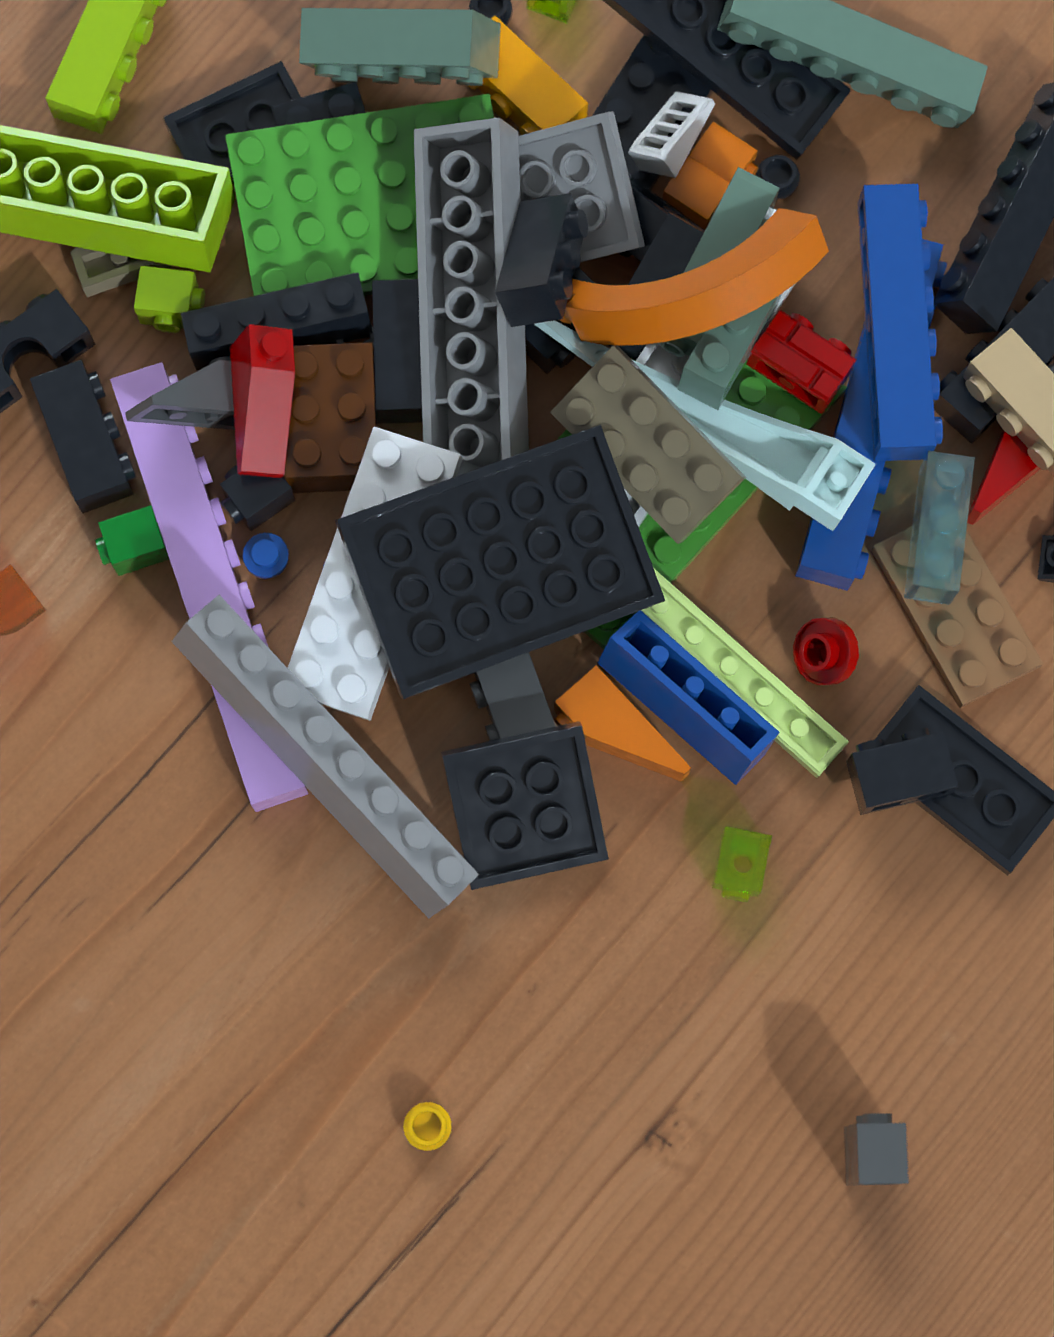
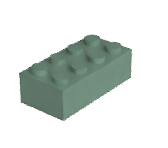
M302 8L299 63L314 68L316 76L331 77L332 82L357 83L358 77L372 78L374 83L399 84V77L414 79V83L440 85L442 77L456 80V84L481 86L483 85V78H498L501 24L474 10Z

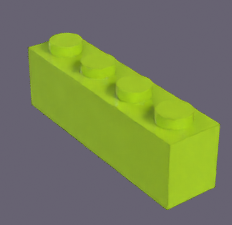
M166 0L88 1L45 97L53 117L102 134L107 121H113L118 113L120 91L124 82L129 83L132 80L137 66V52L141 44L146 45L153 31L152 18L158 6H164Z

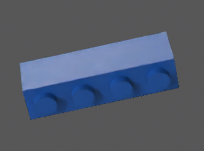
M641 610L637 611L610 637L597 662L735 785L764 757L780 733Z

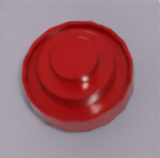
M834 617L815 618L803 624L796 634L793 645L794 662L799 673L813 684H839L848 679L856 669L859 658L858 641L853 630L844 621Z

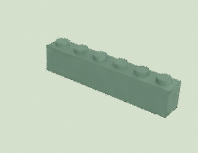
M726 0L717 30L727 33L732 40L738 43L753 44L768 50L773 57L779 60L794 61L807 66L814 74L820 77L836 78L850 84L851 88L859 93L877 95L889 100L894 107L900 110H913L930 117L933 123L942 127H954L957 129L974 114L988 66L831 0Z

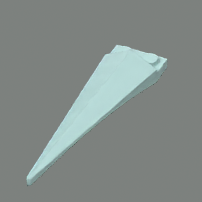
M555 320L534 324L592 367L609 350V348L601 344L581 341L576 331ZM632 360L746 476L745 479L789 511L795 506L831 531H834L876 465L837 438L778 420L724 400L719 410H716L677 390L680 381Z

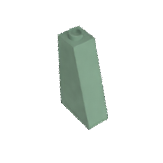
M738 167L684 273L722 256L763 226L765 221L773 214L780 188ZM703 332L685 338L661 342L660 345L675 356L683 357L687 355L690 357Z

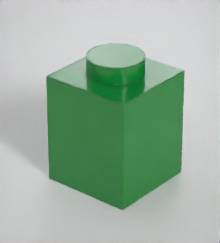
M151 505L98 522L103 537L95 539L101 561L103 565L111 563L118 576L170 560Z

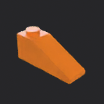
M597 665L555 701L554 712L558 715L554 718L556 725L560 726L580 721L587 746L680 782L689 775L691 767Z

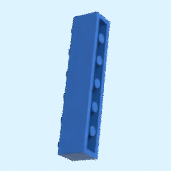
M918 184L864 185L858 200L874 461L929 460L937 446L936 444H941L943 439L942 418L934 416L933 400L939 399L940 380L938 373H931L930 358L936 355L937 337L935 329H928L927 313H932L934 295L932 286H925L924 270H929L931 252L929 243H922L921 229L927 225L928 209L926 200H919Z

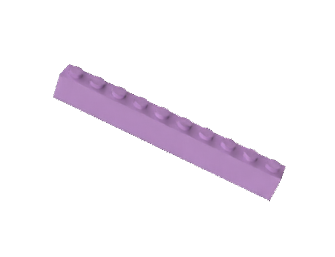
M160 362L111 378L110 381L189 619L220 595L268 646L261 624L252 626L247 612L248 609L255 607L247 582L237 583L233 568L241 565L233 540L223 541L219 526L227 522L218 497L209 499L205 484L211 483L213 480L205 457L195 458L191 443L199 441L195 427L131 422L126 419L125 412L153 394L178 382L177 374L168 376L163 363ZM212 686L250 804L254 811L258 812L308 795L306 786Z

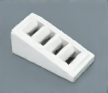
M675 92L637 137L628 152L639 170L676 178L715 106L713 99ZM683 107L693 109L691 113L681 111ZM676 120L683 121L681 125L674 124ZM669 132L674 133L671 137H668Z

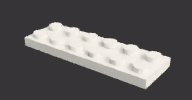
M373 427L341 518L456 477L463 457L461 454ZM337 528L288 669L320 704L371 721L389 670V665Z

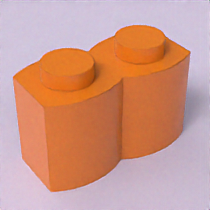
M713 122L686 158L677 177H672L664 189L662 199L706 230L737 168L739 167L756 175L759 167L754 163L758 150Z

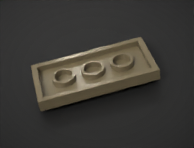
M613 345L551 411L554 417L572 435L601 425L624 489L677 544L682 543L746 478L619 346Z

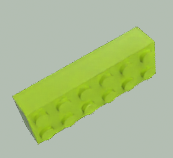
M0 125V233L211 273L235 202L229 168Z

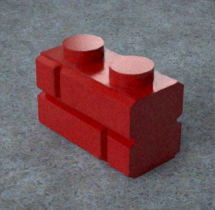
M780 310L753 346L746 365L822 414L850 376L857 359L851 356L850 348L836 338L826 340L815 333L812 323L804 316L797 313H792L789 316Z

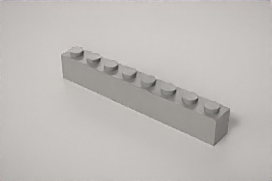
M220 595L215 597L183 625L171 642L428 919L448 906L479 875Z

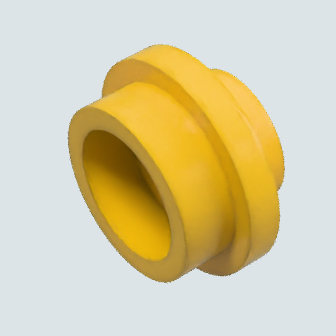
M423 1102L409 1110L403 1127L405 1136L412 1146L423 1151H432L440 1148L447 1142L451 1134L452 1124L449 1114L442 1106L432 1102Z

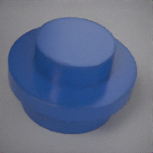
M260 533L253 536L246 543L243 550V561L248 571L254 576L264 579L273 578L281 574L287 567L289 551L286 543L279 536L272 533Z

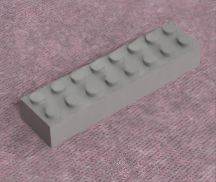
M499 117L414 129L423 442L461 454L463 460L457 476L529 450L525 325L511 327L495 295L497 282L521 202L518 131Z

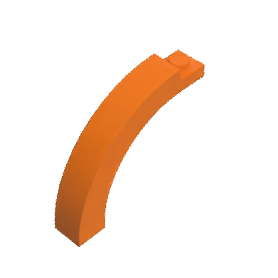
M778 208L763 226L738 246L688 272L666 279L633 285H601L573 279V294L567 301L563 319H560V321L566 324L572 323L581 341L603 345H646L689 337L734 321L778 297L812 270L829 252L816 215Z

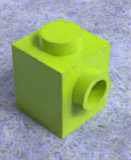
M140 266L134 310L140 324L153 325L155 329L168 333H177L181 328L184 329L181 313L204 308L205 289L199 288L195 273L193 271Z

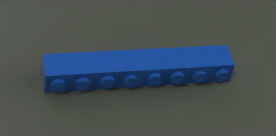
M922 239V243H929L931 252L929 270H924L925 286L940 288V283L947 266V262L940 261L943 244ZM933 305L932 313H927L928 329L934 315L935 305ZM865 321L855 354L857 361L849 376L833 438L842 441L876 465L834 531H831L811 517L795 574L796 577L846 591L849 590L854 578L862 580L869 558V553L862 551L866 536L874 537L881 511L873 509L877 493L885 495L892 472L891 468L884 467L886 461H874Z

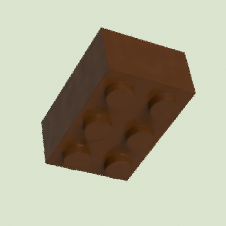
M373 343L294 346L295 379L285 464V480L291 486L293 493L351 491L373 427L378 428Z

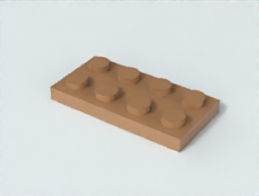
M953 506L872 547V554L959 708L978 700L1043 665L1042 660Z

